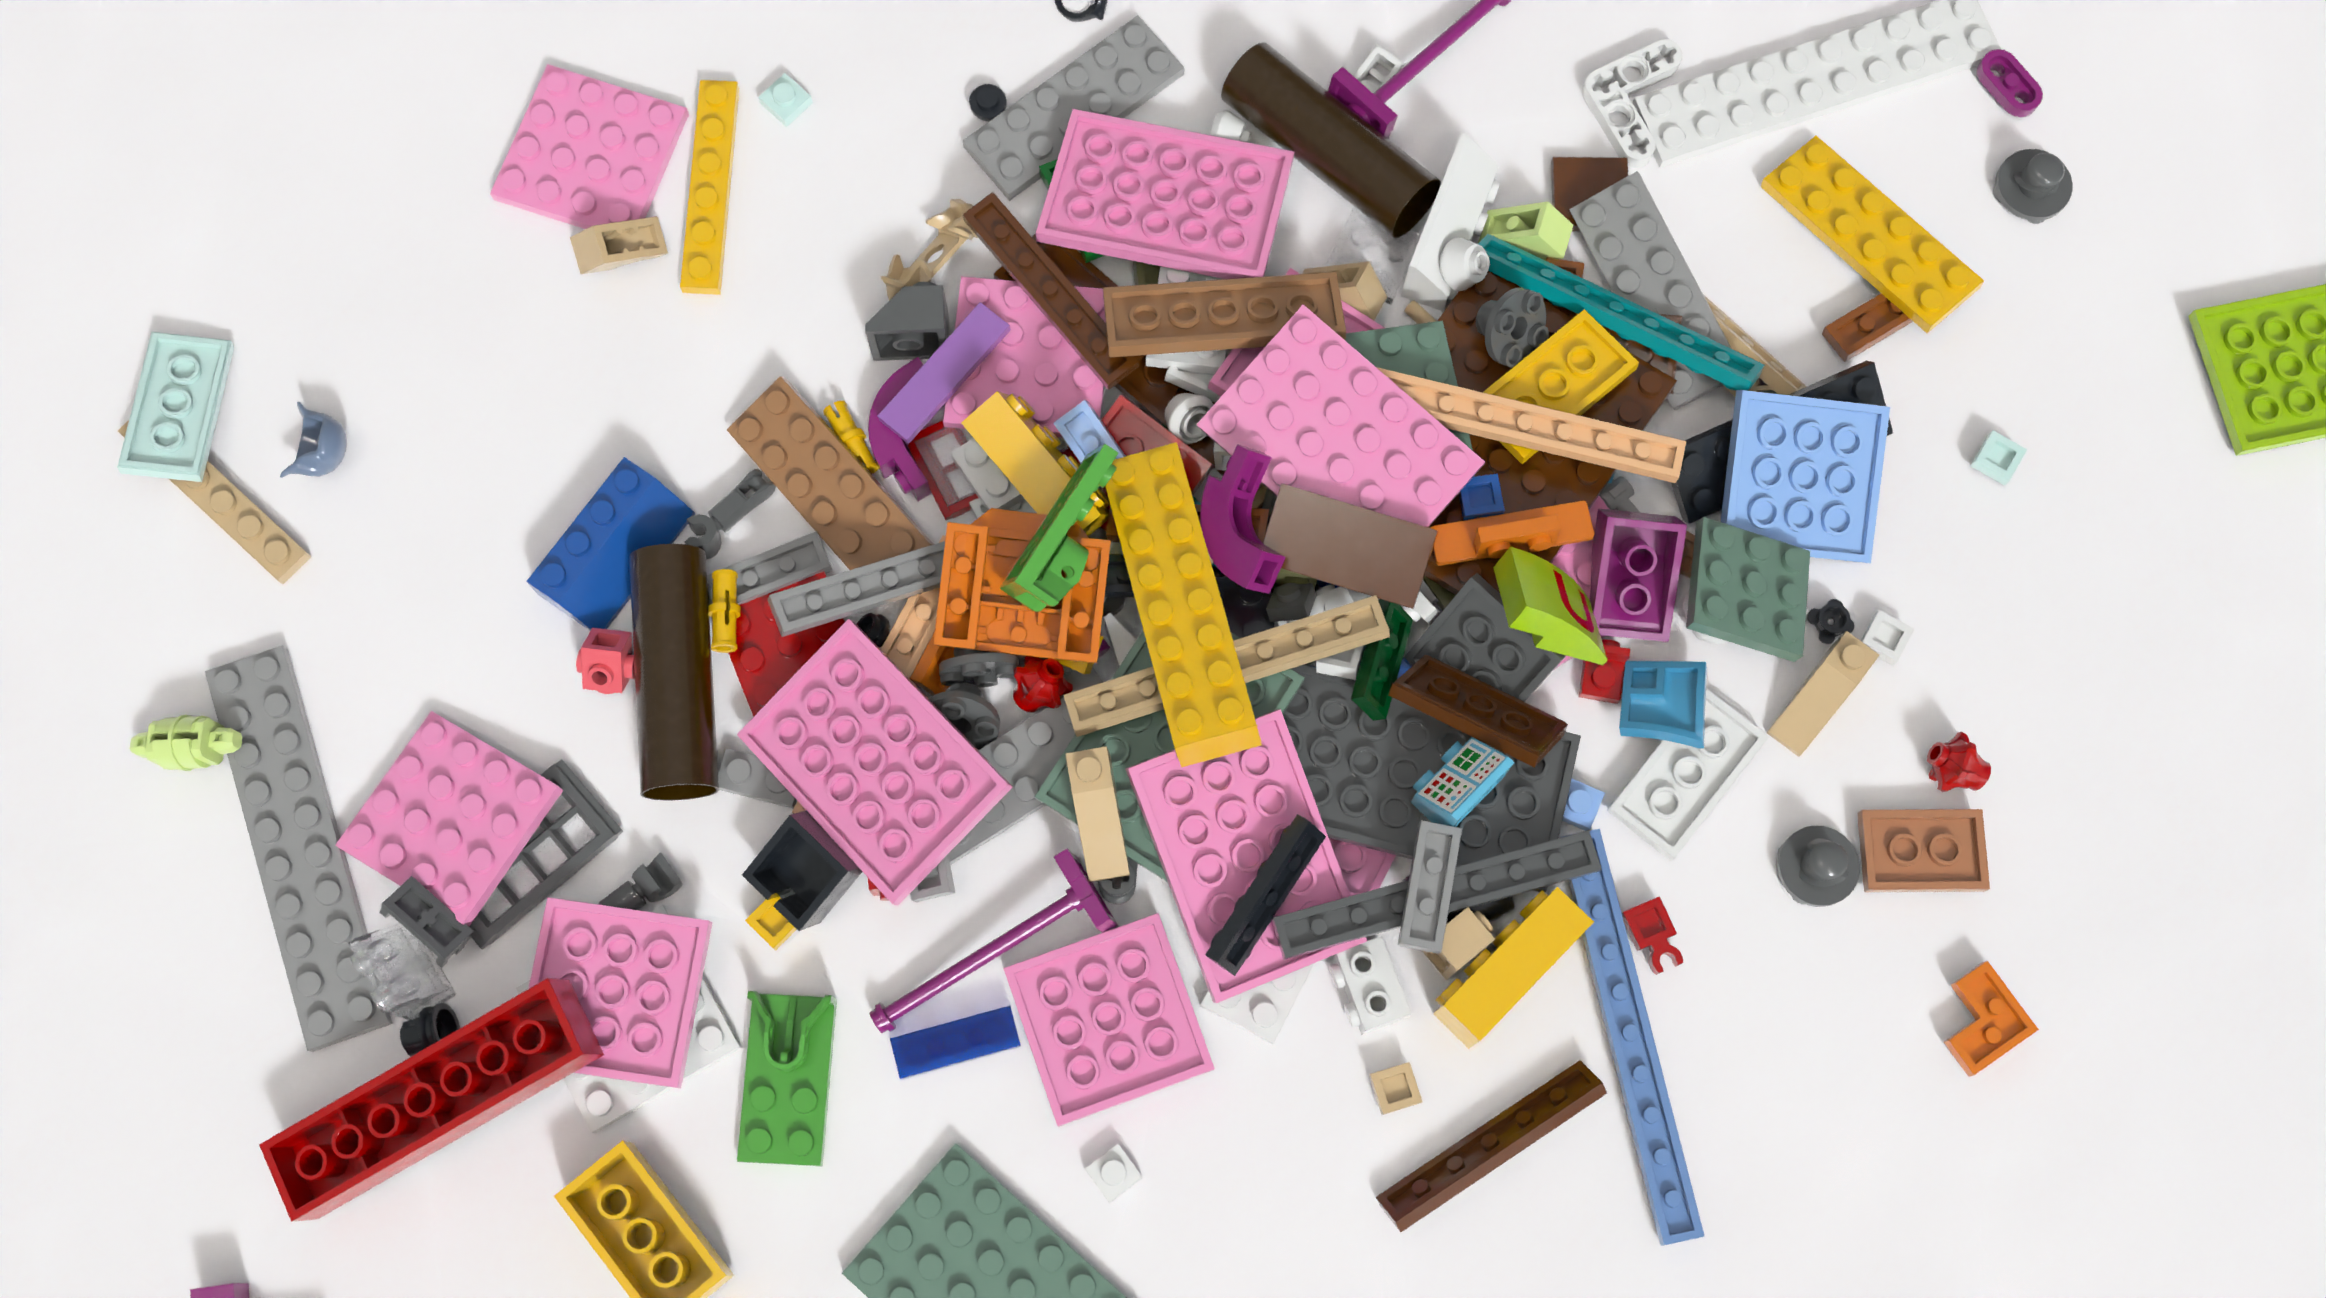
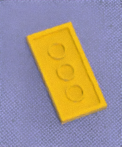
M1584 309L1483 393L1581 416L1637 369L1639 362ZM1499 441L1521 464L1538 452V450Z

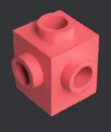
M600 628L591 629L578 652L576 661L577 672L582 673L583 689L596 690L603 694L623 693L629 680L635 679L632 632Z

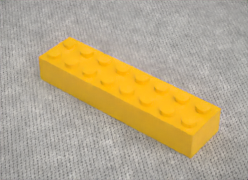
M1177 442L1115 459L1112 464L1117 469L1105 487L1171 737L1181 768L1261 746L1258 727Z

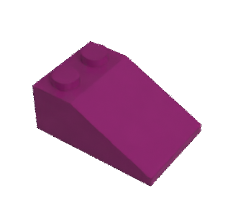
M1598 509L1592 546L1590 602L1600 636L1669 642L1687 524L1678 517Z

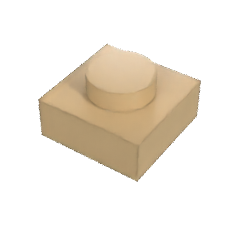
M1410 1062L1369 1075L1381 1115L1423 1102Z

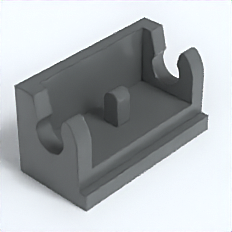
M413 876L381 904L382 908L379 913L385 918H388L390 915L393 916L438 956L435 962L441 968L446 965L454 953L457 955L465 947L474 932L466 923L463 925L458 922L455 914Z

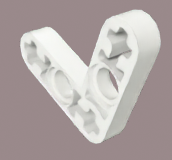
M1658 40L1592 71L1586 78L1582 89V95L1618 157L1628 158V167L1641 168L1647 165L1655 151L1656 143L1628 96L1676 73L1682 61L1683 52L1681 47L1672 40ZM1659 54H1661L1664 58L1668 56L1671 57V61L1669 64L1666 60H1661L1659 62H1656ZM1625 67H1636L1641 71L1642 78L1636 81L1629 80L1622 71ZM1595 83L1599 87L1610 84L1605 94L1601 90H1593ZM1615 111L1622 112L1627 116L1628 123L1624 126H1616L1610 121L1609 114ZM1632 130H1634V132H1633V134H1632V136H1631V138H1630L1629 133H1630ZM1632 142L1636 147H1644L1642 155L1637 150L1630 151Z

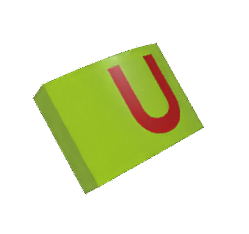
M1510 546L1493 567L1509 628L1531 633L1536 648L1604 665L1607 661L1606 653L1591 602L1583 589L1564 571L1545 559Z

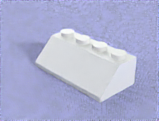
M1461 133L1409 264L1401 297L1412 301L1415 300L1418 303L1442 312L1448 299L1453 300L1459 291L1452 289L1441 276L1439 267L1441 253L1448 242L1454 238H1465L1471 241L1473 234L1481 236L1489 215L1482 212L1486 202L1494 203L1501 182L1494 180L1499 166L1468 135Z

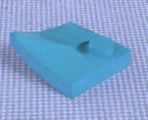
M1626 661L1619 724L1620 735L1666 740L1704 749L1707 684L1706 662Z

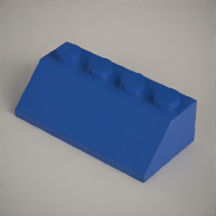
M623 457L526 582L537 595L591 631L592 628L607 629L631 598L629 555L643 547L673 544L687 526L688 522L686 519L695 515V512L659 480Z

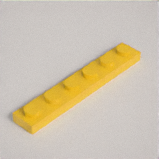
M700 80L680 282L682 293L721 295L740 90L737 81Z

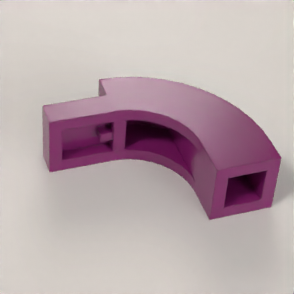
M919 357L894 372L882 385L873 401L868 425L872 452L881 475L886 479L893 474L903 493L907 494L911 491L918 502L931 494L928 481L906 450L905 441L880 422L877 416L923 366Z
M1237 444L1233 455L1227 462L1226 471L1222 479L1210 475L1208 477L1201 503V529L1211 559L1226 577L1246 589L1269 594L1286 557L1267 547L1259 540L1253 529L1251 509L1255 494L1272 457L1261 451Z

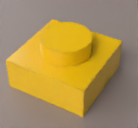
M780 896L765 900L745 920L775 951L797 930L773 906L777 900L782 899Z

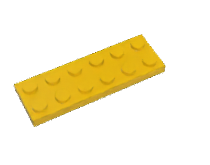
M1817 135L1763 178L1762 189L1927 334L1977 292L1984 282L1979 275Z

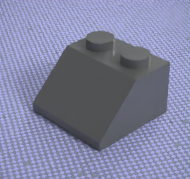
M918 282L913 286H904L865 324V332L873 361L913 360L917 357L919 359H929L949 337V313L943 285H936L932 282Z

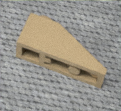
M1846 631L1831 645L1767 731V734L1800 757L1857 687L1880 655Z
M1107 746L1065 753L1089 882L1130 875L1111 756Z

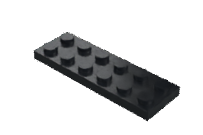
M1867 360L1789 394L1799 397L1886 406L1875 362ZM1890 418L1888 421L1887 436L1893 434ZM1733 419L1684 440L1686 441L1680 476L1676 483L1671 482L1682 520L1688 524L1722 510Z

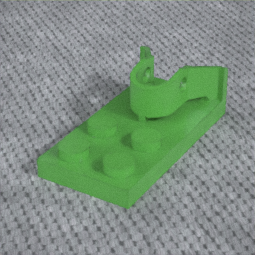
M1103 444L1085 456L999 589L1030 610L1039 612L1047 605L1056 606L1072 587L1080 581L1088 559L1089 550L1067 536L1066 533L1077 520L1081 522L1091 510L1095 502L1090 498L1092 493L1099 486L1103 488L1113 476L1117 467L1112 462L1118 455L1117 451L1107 444ZM1061 570L1065 572V578L1062 576Z
M748 991L747 998L752 1001L737 1162L823 1167L837 999L833 995L814 997L759 994L757 991Z

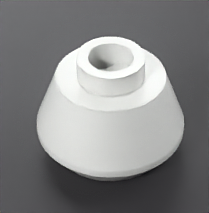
M1224 110L1217 113L1210 135L1250 143L1251 131L1246 130V122L1229 110Z
M1454 238L1449 241L1443 249L1439 261L1442 278L1456 291L1467 290L1482 281L1490 266L1489 256L1481 245L1465 238Z
M1181 393L1175 396L1165 409V420L1168 430L1186 444L1202 440L1207 435L1196 424L1214 405L1213 402L1203 395Z

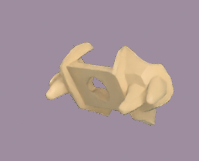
M951 199L950 207L947 210L926 219V224L939 229L938 236L909 268L903 267L900 255H893L887 276H881V280L886 284L889 301L904 286H913L918 282H931L933 276L967 239L978 238L963 219V214L974 205L966 203L961 199ZM943 249L941 256L937 260L927 263L934 253Z

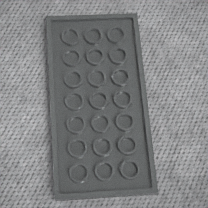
M1306 665L1291 668L1296 673L1305 677V681L1285 710L1283 717L1328 837L1412 859L1419 822L1421 820L1431 822L1411 803L1417 793L1413 786L1429 769L1436 774L1446 764L1441 760V757L1457 741L1464 746L1471 736L1393 697L1387 718L1373 721L1351 700L1356 680L1317 673L1316 668ZM1565 732L1564 736L1535 768L1490 746L1508 756L1515 763L1504 778L1456 826L1457 828H1462L1456 867L1559 838L1581 735ZM1548 886L1533 891L1540 892L1541 890H1543L1544 892H1546Z

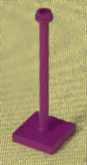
M1480 0L1374 93L1344 67H1341L1332 75L1328 92L1389 139L1398 115L1385 103L1497 5L1506 6L1511 0Z
M1067 848L1053 857L1071 886L1065 890L1067 895L887 1007L881 1002L876 1004L875 1009L869 1012V1015L879 1032L884 1033L887 1030L890 1032L895 1030V1020L1075 908L1078 912L1085 909L1094 926L1102 933L1117 928L1119 925L1093 882H1089L1087 872L1077 856Z

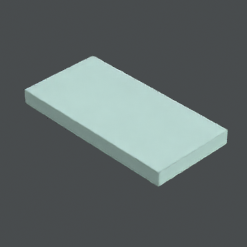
M151 332L117 466L120 474L195 482L203 481L234 351L231 340Z

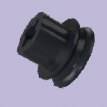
M446 1003L436 1004L435 1007H425L419 1013V1018L403 1022L400 1029L402 1047L409 1056H413L460 1029V1024L454 1010Z

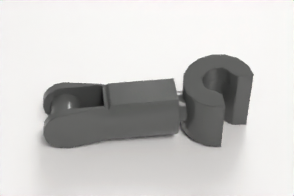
M759 469L749 472L727 496L708 511L710 517L699 514L686 519L691 531L696 536H704L698 538L689 537L684 541L685 545H692L703 549L706 552V560L716 556L722 544L719 531L723 530L727 533L751 510L770 498L775 492V484L773 482L767 483L762 478L763 473ZM752 489L755 493L747 498L745 494Z
M660 852L647 867L645 864H642L633 873L632 878L635 884L630 881L625 882L602 899L598 905L638 910L647 903L644 897L649 902L663 900L677 892L683 883Z

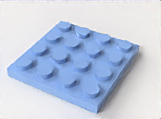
M1736 390L1721 522L1809 550L1810 557L1871 563L1890 407Z

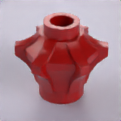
M1025 656V666L1014 669V677L1017 680V684L1013 691V699L1018 707L1026 712H1036L1045 706L1053 709L1059 708L1062 704L1060 700L1061 695L1071 693L1073 684L1065 680L1063 677L1064 669L1057 660L1051 658L1043 660L1039 657Z
M1957 732L1952 740L1944 744L1941 742L1935 743L1927 755V761L1932 765L1929 779L1938 781L1937 789L1942 792H1947L1957 787L1977 791L1987 783L1991 774L1990 763L1980 757L1977 753L1976 744L1970 742L1968 735L1963 732Z

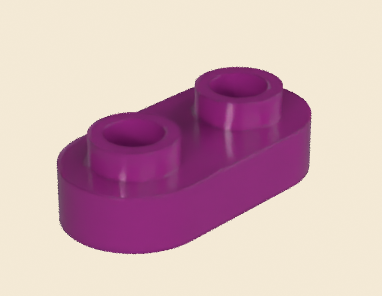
M1995 49L1983 57L1977 67V76L1984 87L2010 115L2015 117L2031 115L2043 99V91L2037 81L2015 56L2006 50ZM1991 70L1997 71L2000 76H1995ZM2014 97L2020 98L2023 103L2017 101Z

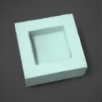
M786 73L779 77L758 97L760 104L785 127L790 125L813 103L811 95Z
M1993 430L1986 437L1970 466L1997 482L2006 485L2012 478L2027 449Z

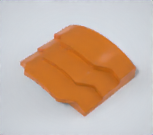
M990 508L971 524L947 522L933 645L1097 663L1111 541L1089 538L1078 523L1075 522L1069 528L1066 535L1089 550L1088 559L1080 581L1072 587L1056 606L1047 605L1041 611L1034 612L999 588L1047 515ZM1061 570V574L1065 578L1066 574Z

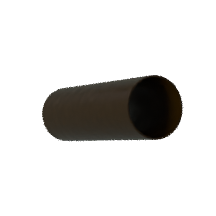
M1262 42L1254 45L1239 58L1230 70L1222 87V100L1283 150L1294 151V158L1390 236L1395 239L1404 236L1428 212L1441 186L1440 179L1269 44Z
M659 544L643 547L629 555L640 795L646 799L663 801L707 797L719 791L710 617L708 615L709 599L706 552L699 547L685 544Z

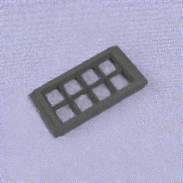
M562 759L550 766L541 776L558 785L563 792L469 926L474 931L471 938L482 950L489 944H492L624 832Z

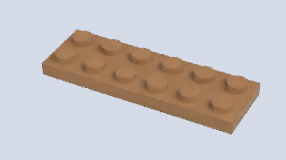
M1336 272L1103 288L1109 357L1266 347L1302 305H1305L1340 337L1346 340V326Z
M780 376L727 429L729 434L810 526L817 531L818 535L849 570L934 545L786 378Z

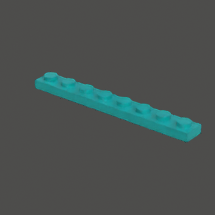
M1487 234L1478 243L1489 256L1490 266L1488 271L1522 288L1540 293L1555 306L1565 307L1577 314L1585 309L1600 325L1615 331L1620 337L1634 340L1650 348L1659 356L1669 357L1686 365L1692 372L1705 374L1721 382L1730 390L1749 391L1761 375L1764 364L1495 236Z

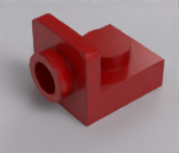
M1601 639L1607 661L1604 665L1583 660L1578 697L1618 704L1621 700L1625 663L1630 658L1631 649L1620 647L1621 644L1617 641Z

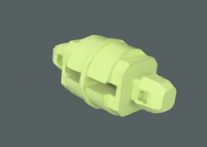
M180 715L150 723L148 732L139 733L131 738L130 751L142 758H147V760L161 766L163 769L191 771L197 768L219 765L223 761L224 754L233 753L241 748L243 737L236 730L225 728L207 716Z

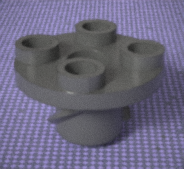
M2024 149L2010 155L2000 166L1995 178L1993 195L1997 201L2001 202L2015 216L2028 220L2033 224H2039L2057 215L2067 205L2072 195L2073 182L2069 170L2056 155L2039 149Z
M1526 288L1511 289L1498 301L1490 300L1485 302L1480 307L1476 316V328L1481 335L1485 336V345L1489 356L1495 362L1513 368L1549 337V330L1545 326L1546 308L1543 296Z
M954 648V657L944 660L938 665L941 685L951 686L954 683L974 681V685L979 688L998 685L997 678L1014 677V669L1019 667V658L1006 653Z
M967 682L954 683L945 692L938 693L929 698L977 750L997 739L1000 730L999 714L995 707L983 698V693L977 686Z
M1817 825L1804 827L1790 835L1778 849L1777 871L1780 881L1793 900L1799 904L1814 907L1831 906L1850 895L1857 885L1860 875L1858 854L1852 843L1837 830Z

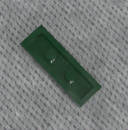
M1383 599L1378 601L1388 625L1390 637L1366 644L1351 700L1373 721L1387 718L1392 700L1389 693L1392 684L1398 678L1413 619L1399 604Z

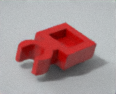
M1660 896L1622 912L1625 927L1636 950L1640 951L1648 947L1651 953L1649 956V967L1655 975L1664 972L1660 964V956L1663 954L1668 955L1672 959L1675 967L1683 964L1681 952L1676 947L1670 945L1667 940L1675 936L1677 932Z

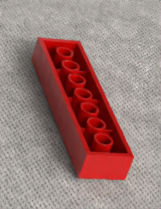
M546 978L262 1142L259 1146L291 1222L319 1219L602 1057L604 1053L570 980Z

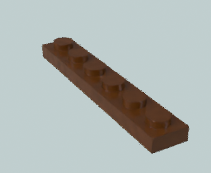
M994 192L963 214L964 222L1108 390L1139 367V361L1134 356L1109 357L1106 323Z
M1579 1060L1376 1196L1381 1209L1400 1233L1606 1095L1607 1092L1603 1082Z

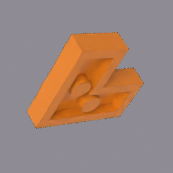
M1988 961L1979 964L1950 985L1975 1018L1970 1024L1944 1041V1044L1968 1077L1976 1075L2039 1030Z

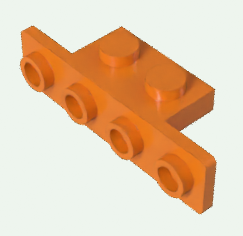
M1586 501L1431 527V529L1438 530L1433 546L1434 557L1438 566L1483 558H1501L1510 546L1523 551L1539 552L1554 546L1589 541L1594 537V529Z

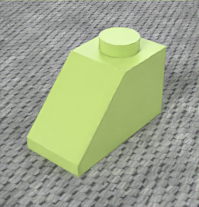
M1548 201L1487 211L1489 215L1478 243L1487 234H1490L1543 260H1546L1547 257L1555 259L1564 258L1573 224Z

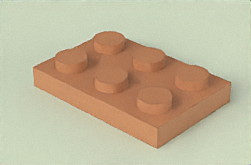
M1983 809L1861 810L1857 813L1864 892H1985L1990 890Z

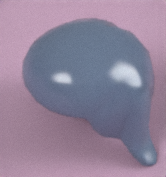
M297 401L298 410L303 417L301 438L296 460L282 471L280 478L289 474L319 477L331 473L339 466L345 456L347 447L345 430L342 424L331 416L308 410L301 402Z

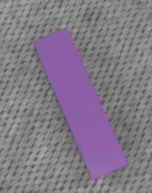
M980 302L877 416L879 421L909 444L1011 330L1010 325Z

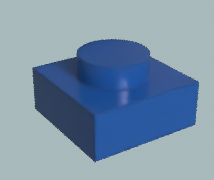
M1498 474L1472 477L1458 493L1463 521L1501 515L1505 512Z

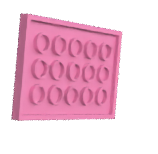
M1072 109L1036 230V242L1222 279L1265 277L1294 160V151Z
M1305 305L1298 309L1196 424L1198 428L1230 456L1233 455L1238 444L1261 451L1272 457L1261 483L1276 496H1278L1281 483L1425 527L1430 526L1485 464L1482 458Z
M850 619L824 643L737 734L885 897L897 906L1013 788L999 771L866 633Z
M1281 709L1255 718L1262 743L1261 746L1182 768L1174 749L1125 768L1214 1003H1219L1367 942L1366 937L1283 960L1271 920L1235 976L1222 969L1205 955L1211 946L1213 937L1218 931L1222 930L1233 913L1236 902L1247 892L1257 876L1259 867L1264 861L1268 860L1279 843L1282 832L1287 826L1291 825L1297 814L1309 820L1326 838L1274 917L1350 896Z

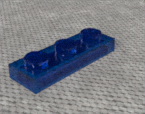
M1010 1005L890 1038L900 1080L1021 1047Z

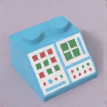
M1473 737L1464 746L1457 741L1441 757V760L1446 764L1436 774L1429 769L1414 784L1413 788L1417 793L1411 803L1431 822L1456 827L1504 778L1515 762L1508 756Z

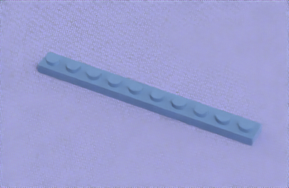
M1600 829L1591 830V838L1602 870L1568 880L1573 902L1594 921L1582 934L1660 1246L1705 1237Z

